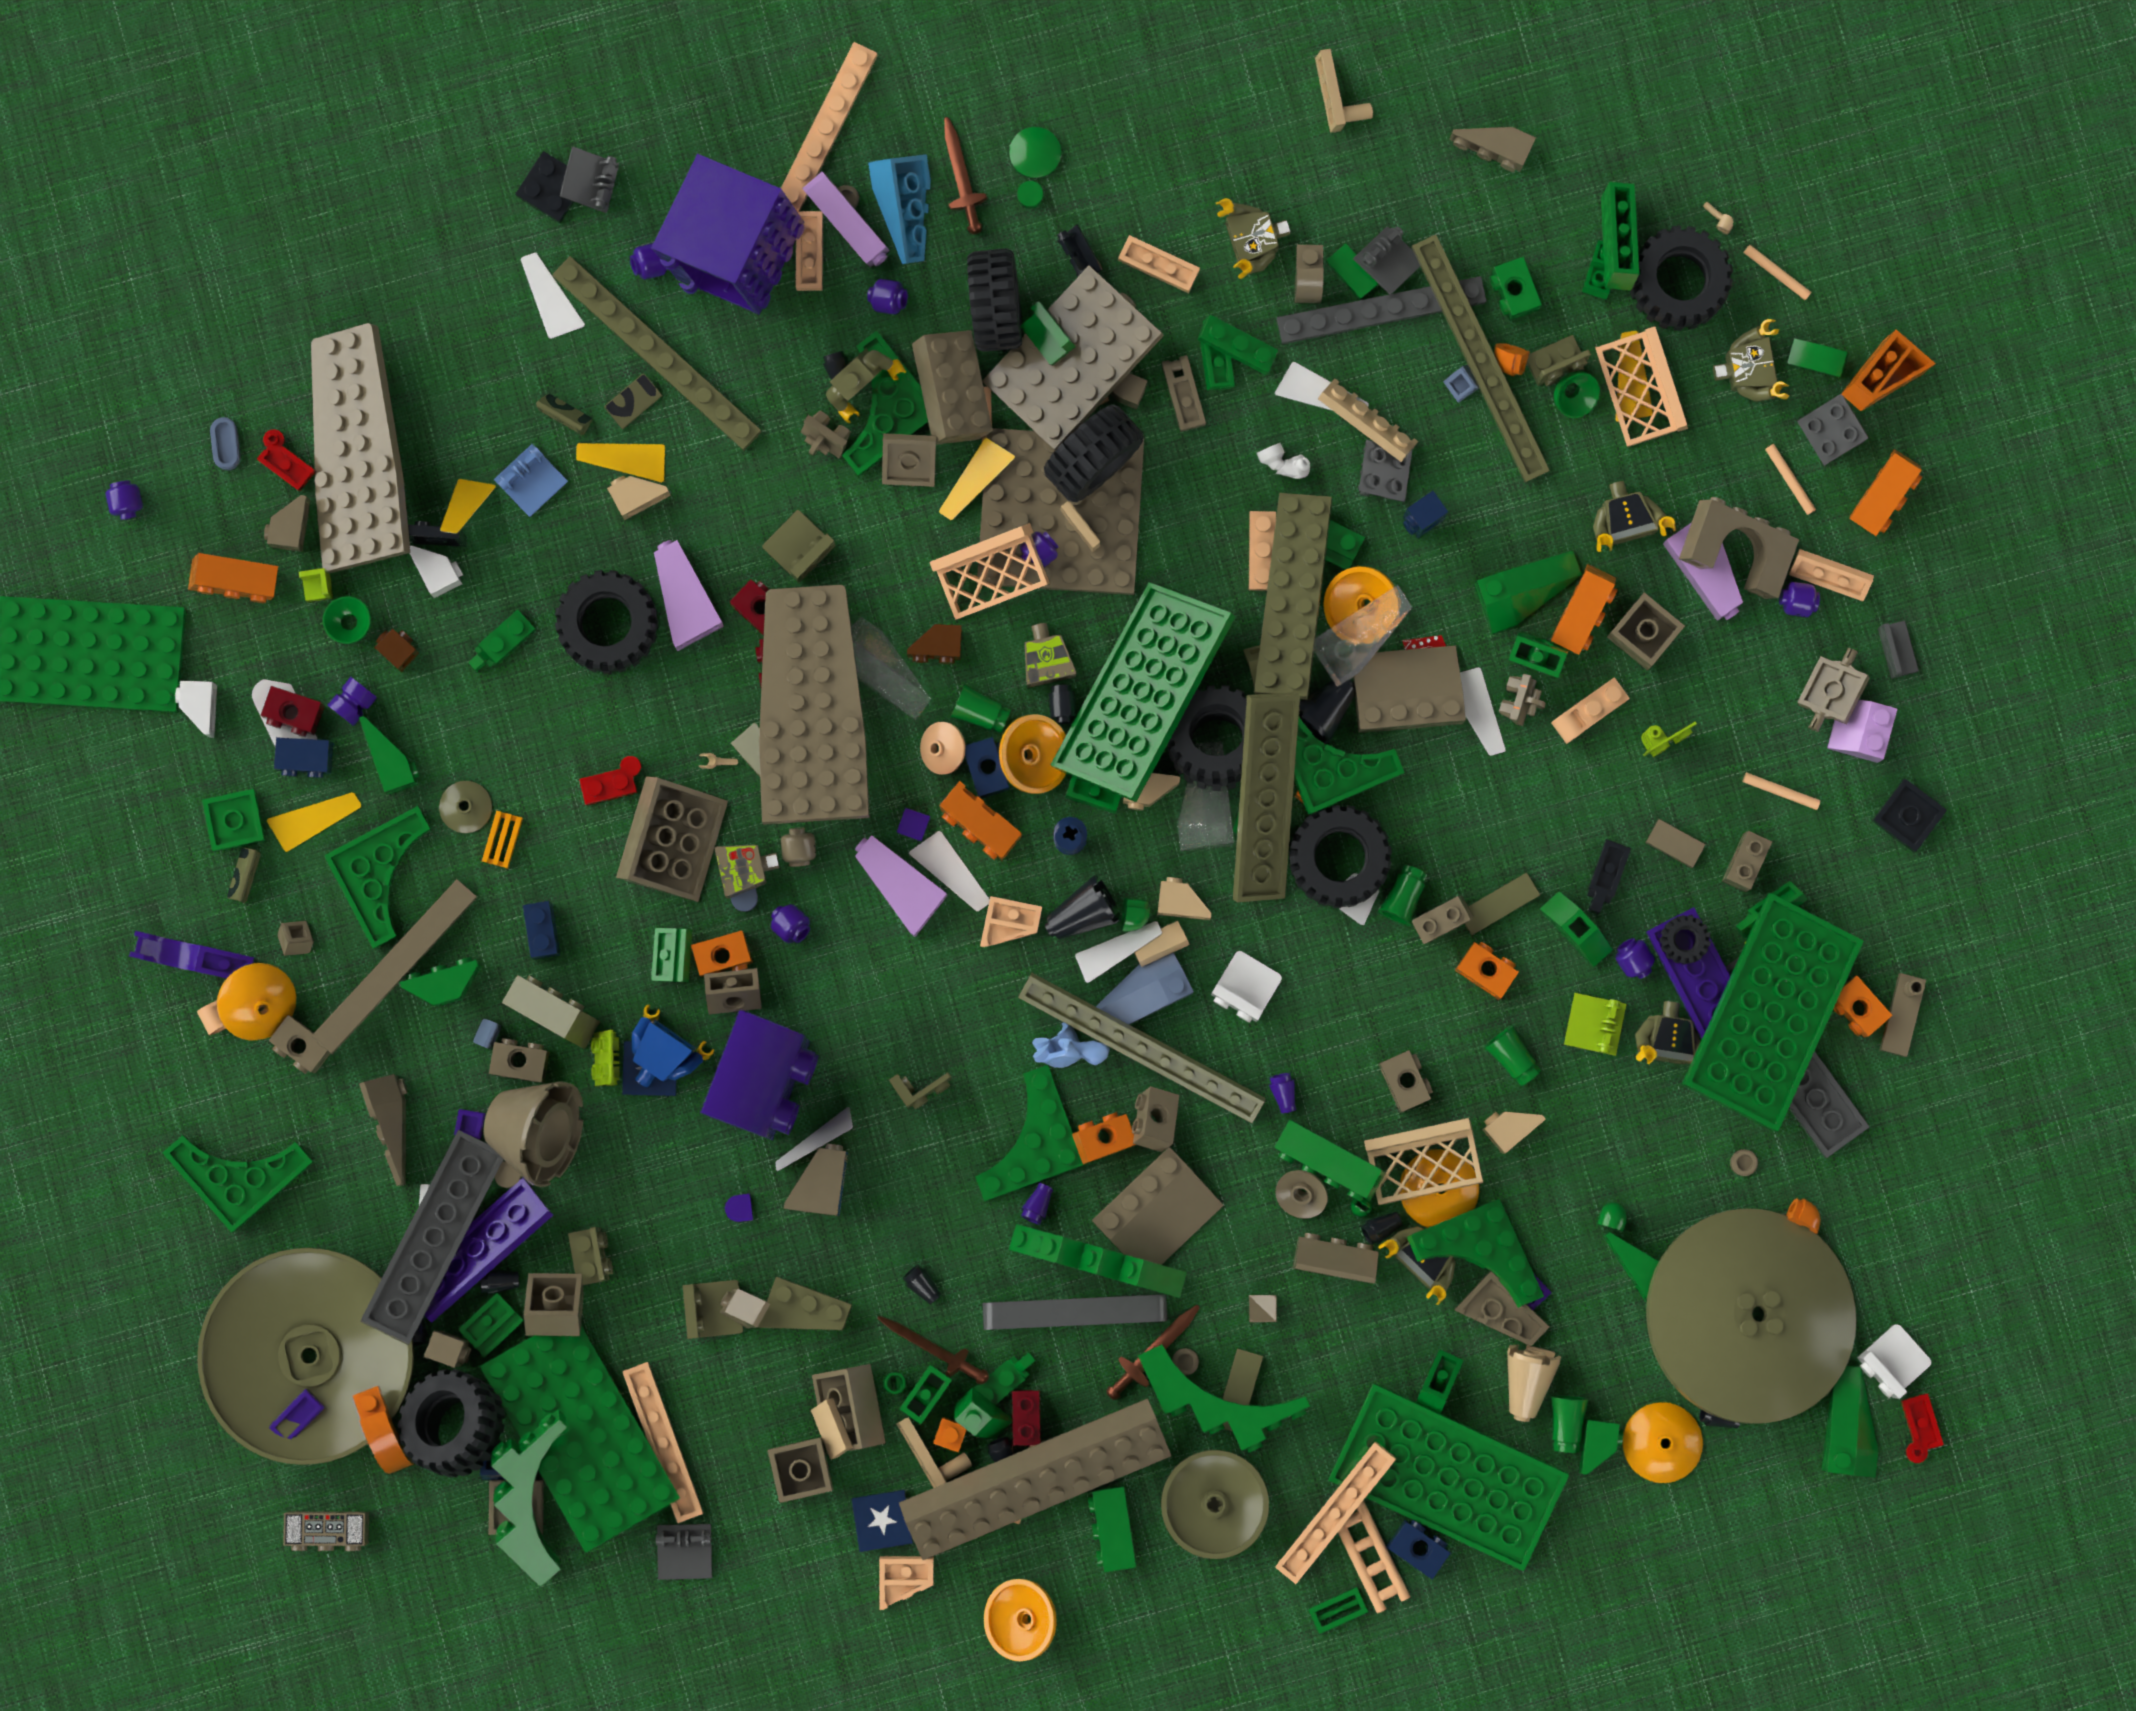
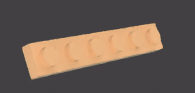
M649 1362L622 1371L647 1441L680 1497V1500L671 1504L677 1523L703 1514L704 1512Z
M1375 1442L1275 1568L1293 1583L1297 1584L1397 1458L1379 1443Z

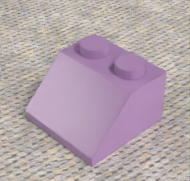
M1859 700L1847 725L1836 720L1834 721L1827 749L1879 763L1885 757L1897 708L1872 701Z

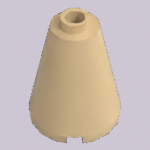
M1510 1345L1507 1352L1509 1412L1514 1415V1419L1529 1422L1530 1418L1537 1416L1560 1365L1561 1356L1554 1358V1352L1539 1347L1527 1345L1525 1350H1518L1519 1345Z

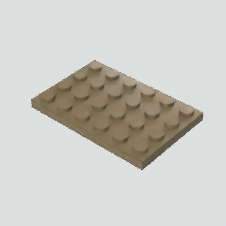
M1089 265L1048 309L1076 347L1057 363L1050 365L1025 334L1022 337V345L1017 349H1011L982 381L1055 451L1084 423L1164 336Z

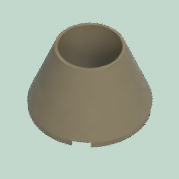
M555 1082L506 1090L499 1093L492 1101L484 1122L486 1143L530 1184L538 1187L551 1185L549 1181L555 1176L560 1178L566 1171L580 1142L584 1120L579 1119V1106L583 1107V1100L579 1090L570 1083Z

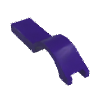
M135 931L134 936L138 937L135 952L130 951L129 957L226 979L237 969L253 964L254 957L172 940L140 931Z

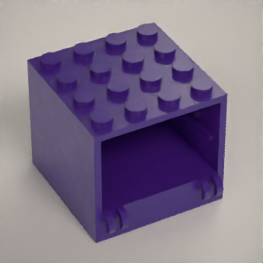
M697 154L651 249L660 258L662 265L678 281L688 284L679 283L680 287L687 294H694L700 289L760 315L762 309H765L769 304L770 292L773 286L777 285L781 279V269L784 263L788 262L792 256V247L796 239H799L803 234L804 221L781 188Z

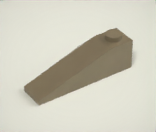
M393 1074L359 1083L370 1117L378 1120L379 1124L376 1125V1133L382 1145L387 1146L388 1150H385V1156L397 1186L406 1185V1099L404 1094H407L408 1091L404 1079H399L398 1075Z

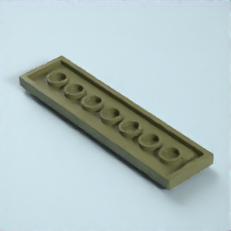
M1279 493L1255 695L1296 692L1300 695V699L1308 700L1332 497Z
M1296 692L1247 695L1233 900L1236 902L1285 899L1300 695Z

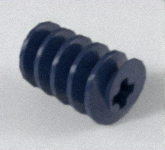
M1074 817L1061 819L1054 827L1053 839L1056 848L1066 855H1074L1082 851L1087 840V830L1083 822ZM1067 831L1075 834L1074 841H1071L1070 838H1065Z

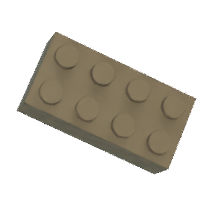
M972 331L923 335L912 343L931 436H936V445L980 440L993 432Z

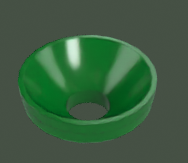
M1584 371L1568 373L1558 382L1555 388L1554 402L1556 407L1562 414L1570 418L1585 416L1593 410L1599 400V383L1595 377ZM1571 383H1575V392L1570 396H1566V387Z
M339 597L333 600L324 611V630L332 640L338 643H357L370 630V611L361 600L355 597ZM348 615H353L357 619V625L352 630H346L342 626L343 618Z

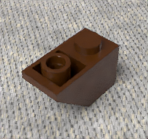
M933 625L907 649L908 658H913L912 662L928 663V659H939L940 664H955V660H960L962 626Z

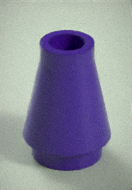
M1282 1073L1270 1077L1271 1083L1269 1087L1280 1108V1112L1289 1113L1295 1111L1294 1078H1291L1290 1073Z
M1039 1183L1021 1208L1023 1210L1021 1217L1031 1223L1040 1225L1042 1220L1046 1219L1053 1189Z

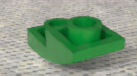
M1598 240L1582 292L1607 300L1610 289L1605 288L1603 241Z
M1794 338L1787 364L1842 378L1849 353Z

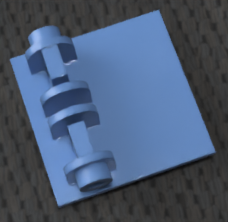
M533 444L494 479L529 517L568 482Z

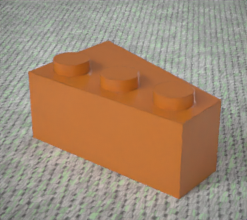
M1896 449L1892 451L1891 457L1883 469L1881 468L1876 479L1850 515L1852 521L1877 536L1879 531L1883 534L1893 521L1889 518L1893 511L1897 510L1899 512L1908 499L1904 495L1909 488L1914 490L1923 477L1919 474L1921 466Z
M1587 564L1585 572L1551 637L1552 642L1578 655L1582 649L1588 650L1594 638L1590 633L1594 625L1600 626L1606 614L1602 612L1605 603L1611 604L1617 593V589L1614 588L1616 577Z
M959 781L939 805L941 812L944 813L942 818L954 827L957 824L964 829L962 835L972 843L978 841L985 846L982 851L990 858L995 860L998 857L1003 860L1022 837V833L1000 814L988 807L980 797H976L967 790L966 786Z

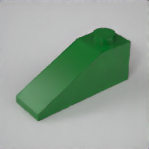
M359 717L384 792L390 795L418 785L416 777H419L420 774L415 761L410 762V759L366 717Z
M1606 1232L1602 1235L1645 1303H1647L1650 1282L1659 1261L1614 1234Z

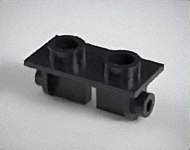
M1078 224L1068 232L1064 230L1057 235L1059 238L1057 240L1058 244H1061L1066 255L1071 257L1070 262L1077 273V277L1088 265L1097 273L1103 270Z

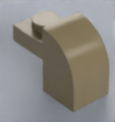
M1297 245L1295 303L1321 304L1324 274L1323 245Z
M1129 373L1110 394L1118 402L1137 410L1147 387V380Z

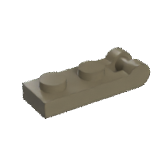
M1187 355L1179 357L1177 361L1170 362L1167 360L1161 362L1180 432L1205 426L1206 421ZM1182 370L1184 376L1174 378L1173 372Z

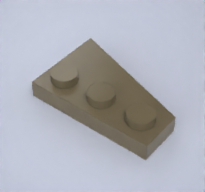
M1491 1271L1454 1309L1529 1346H1532L1549 1328L1527 1305L1517 1308L1509 1292L1498 1281L1499 1278Z

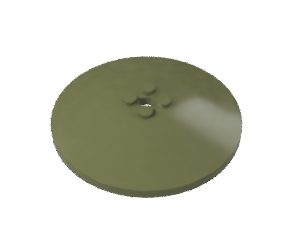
M1729 1210L1709 1216L1690 1226L1671 1243L1662 1255L1655 1268L1647 1295L1646 1318L1649 1339L1654 1355L1665 1376L1696 1407L1718 1418L1737 1423L1763 1424L1781 1421L1800 1414L1815 1405L1834 1387L1841 1377L1849 1361L1855 1339L1856 1307L1849 1279L1837 1256L1817 1234L1809 1231L1808 1227L1800 1226L1788 1220V1216L1769 1210ZM1755 1307H1760L1764 1312V1318L1761 1322H1757L1752 1317V1311Z
M299 1248L280 1251L251 1263L237 1273L221 1289L208 1310L202 1325L197 1358L199 1379L204 1397L213 1415L230 1436L248 1450L274 1461L299 1465L319 1464L345 1457L368 1444L352 1395L380 1386L390 1417L393 1420L405 1400L411 1383L414 1367V1341L412 1338L410 1344L406 1345L360 1322L382 1279L380 1275L364 1263L345 1254L326 1249ZM307 1348H313L317 1353V1358L313 1363H307L303 1359V1352ZM305 1389H308L326 1407L292 1439H287V1437L300 1425L299 1423L287 1419L280 1422L275 1428L284 1437L275 1434L269 1428L275 1419Z

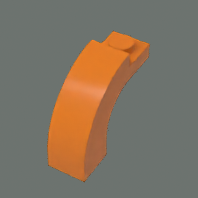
M380 1386L352 1395L367 1442L383 1471L391 1474L414 1465L412 1458L407 1457L404 1452L405 1446L400 1444L399 1434L390 1417Z

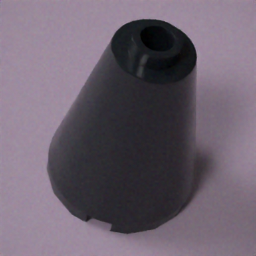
M1346 677L1334 678L1310 694L1308 700L1303 699L1299 704L1300 719L1312 732V735L1324 744H1329L1356 695L1354 684Z
M1095 875L1088 879L1047 916L1048 922L1045 923V927L1052 938L1056 936L1060 940L1117 924L1121 921L1120 912L1114 913L1112 908L1116 906V903L1102 880L1098 882V875Z

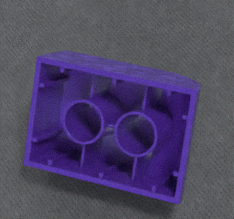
M739 1010L701 1113L772 1141L776 1131L789 1135L800 1109V1105L790 1101L789 1097L795 1081L806 1085L809 1084L819 1055L814 1051L808 1050L811 1041L804 1035Z

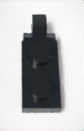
M1608 839L1605 840L1588 887L1587 896L1592 897L1588 909L1589 912L1598 915L1603 903L1610 904L1611 899L1614 898L1631 850L1630 847Z

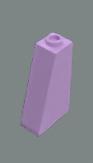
M823 172L802 188L869 267L873 265L878 266L888 257L886 254L890 250Z
M1690 523L1668 538L1663 545L1715 619L1718 621L1724 617L1727 621L1740 612L1737 607L1743 601L1723 543L1714 567L1711 569H1699L1679 560L1691 526Z
M668 540L657 547L658 550L654 552L672 641L677 651L724 627L680 544L677 540L674 542Z
M872 835L868 840L864 837L855 849L858 852L855 856L910 934L916 937L945 900L947 893Z

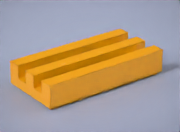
M496 811L482 862L509 868L522 824V817ZM501 818H504L505 821L500 834L494 858L491 859L490 856L498 832ZM514 821L515 824L513 827L509 845L506 851L504 862L499 861L502 853L506 835L509 829L510 822Z

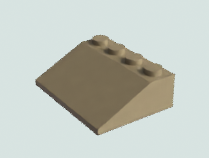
M1456 645L1351 655L1353 684L1356 693L1355 705L1358 733L1458 725L1466 721Z
M646 777L616 878L698 902L728 801L661 778Z
M1168 1147L1108 1204L1092 1222L1122 1254L1162 1265L1224 1205L1182 1159Z

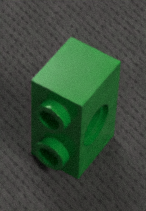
M1524 257L1493 268L1490 282L1493 290H1498L1501 312L1503 315L1507 314L1509 321L1539 311L1542 304ZM1509 285H1517L1521 293L1512 295L1507 287Z
M1520 631L1509 660L1559 678L1569 650L1556 643Z
M930 1364L899 1409L922 1424L953 1379Z

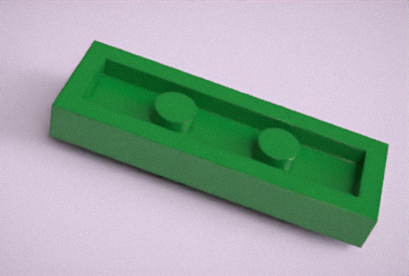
M1212 315L1206 317L1197 339L1264 375L1269 373L1278 352L1276 348Z

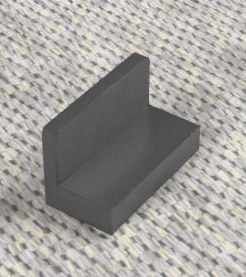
M1905 621L1881 625L1878 628L1891 679L1917 673L1919 670Z

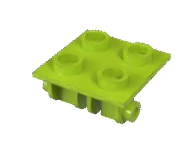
M1697 723L1690 724L1668 738L1659 726L1653 725L1649 727L1641 736L1642 743L1647 749L1643 756L1645 757L1651 753L1652 757H1655L1670 747L1668 742L1673 740L1677 744L1693 733L1691 728Z
M1574 993L1564 1045L1616 1056L1626 1004L1620 1003L1617 1000H1606Z
M613 1030L594 1033V1038L591 1040V1051L595 1055V1064L592 1065L591 1069L592 1079L595 1080V1086H615L620 1077L619 1067H613V1064H619V1061H613V1056H619V1053H613V1051H619V1037H616V1032H613Z

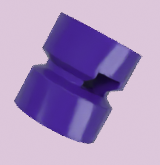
M350 676L341 687L343 693L336 694L328 703V706L355 726L359 721V717L363 716L362 710L369 709L377 697Z

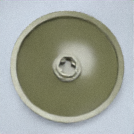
M1207 1450L1185 1458L1173 1469L1162 1491L1161 1511L1168 1532L1183 1549L1199 1557L1222 1559L1239 1554L1256 1541L1266 1524L1269 1499L1263 1479L1248 1461L1231 1452Z

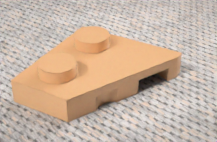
M990 896L980 947L985 948L1037 934L1042 907Z
M880 1556V1610H884L901 1599L905 1600L914 1593L933 1586L934 1556L922 1560L921 1556Z

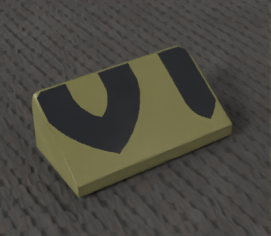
M643 373L608 402L604 408L623 430L660 399L662 395Z
M546 394L536 403L540 412L581 435L585 434L592 422L590 416L551 394Z
M248 848L241 849L227 894L228 899L242 903L247 902L261 856L260 852Z

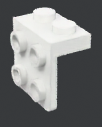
M1238 951L1235 953L1211 995L1215 997L1214 1002L1221 1007L1227 1009L1230 1006L1237 1010L1236 1015L1249 1023L1251 1020L1257 1022L1281 982L1282 977L1279 973L1244 952Z
M1897 1324L1889 1328L1857 1357L1862 1363L1860 1365L1862 1370L1870 1378L1874 1376L1880 1383L1879 1389L1888 1398L1892 1396L1896 1399H1900L1907 1392L1905 1388L1931 1365V1359L1907 1332Z

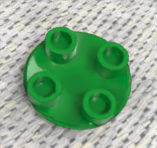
M1029 127L1020 131L1013 138L1009 149V156L1017 173L1030 178H1040L1050 175L1055 171L1061 159V146L1056 136L1049 130L1041 127Z

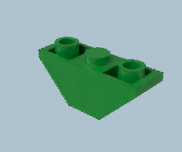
M1560 891L1539 909L1593 968L1613 950L1599 928L1577 905Z
M472 957L456 961L457 966L447 968L446 965H440L431 968V973L421 976V972L406 975V980L399 982L400 987L439 1007L463 1000L479 972L481 964L477 960L472 961Z

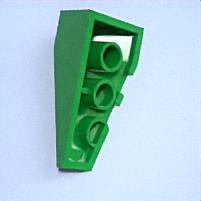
M1572 550L1477 580L1474 587L1491 634L1517 626L1582 574Z
M1846 1366L1841 1377L1830 1392L1821 1471L1876 1478L1878 1446L1861 1367Z

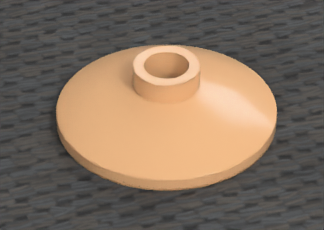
M937 722L926 729L921 739L920 752L922 760L929 770L941 775L950 774L956 771L964 760L966 749L964 737L955 725L948 722Z

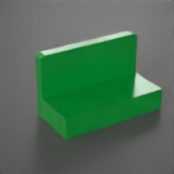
M1038 301L1031 307L1035 314L1024 322L1021 328L1050 365H1054L1076 346L1047 308Z

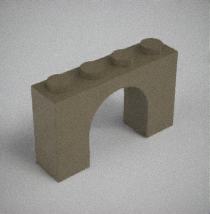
M1711 497L1710 500H1700L1679 560L1699 569H1711L1714 567L1724 538L1732 530H1740L1748 536L1754 549V561L1744 589L1765 599L1779 598L1799 539L1790 536L1791 532L1787 529L1780 527L1775 529L1769 526L1770 522L1765 519L1747 516L1748 512L1744 509L1726 506V502L1720 498Z

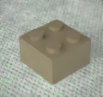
M1643 593L1607 638L1648 671L1685 625L1646 593Z
M528 1273L524 1308L526 1335L580 1336L584 1299L582 1274Z
M822 1437L768 1449L779 1503L829 1492L834 1489Z

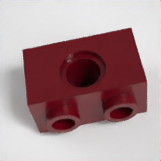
M751 579L734 596L730 604L764 636L765 614H757L755 607L758 603L765 602L766 592L769 589L761 581L756 584Z
M271 686L261 716L267 720L266 724L281 729L282 725L292 728L291 733L306 737L308 733L315 736L325 705L319 701ZM290 707H297L298 714L294 719L286 718V711Z
M1013 1390V1446L1040 1444L1039 1390Z

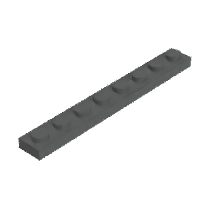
M1481 276L1459 280L1470 306L1486 303ZM1429 286L1277 317L1276 321L1281 344L1283 345L1441 313L1442 310Z

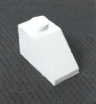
M410 546V555L433 598L462 584L459 577L463 574L456 561L451 563L446 556Z
M180 681V688L177 687L175 693L176 703H179V708L204 735L214 738L217 685L213 682Z

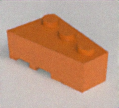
M1895 330L1881 342L1841 395L1862 411L1921 376L1936 363L1899 331Z
M198 553L192 559L188 590L210 595L213 593L224 594V597L240 599V596L249 597L252 602L266 603V600H271L274 597L278 566Z

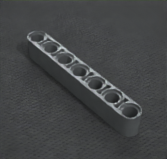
M1166 1294L982 1303L983 1330L1168 1321Z

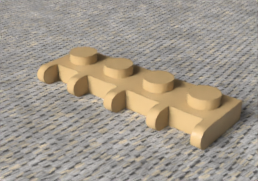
M1334 379L1321 393L1318 400L1402 462L1418 441L1415 438L1410 440L1406 434L1399 432V426L1396 424L1391 426L1385 418L1377 415L1378 410L1374 408L1371 411L1365 403L1356 399L1358 395L1355 393L1350 395L1344 387L1338 385L1339 381Z

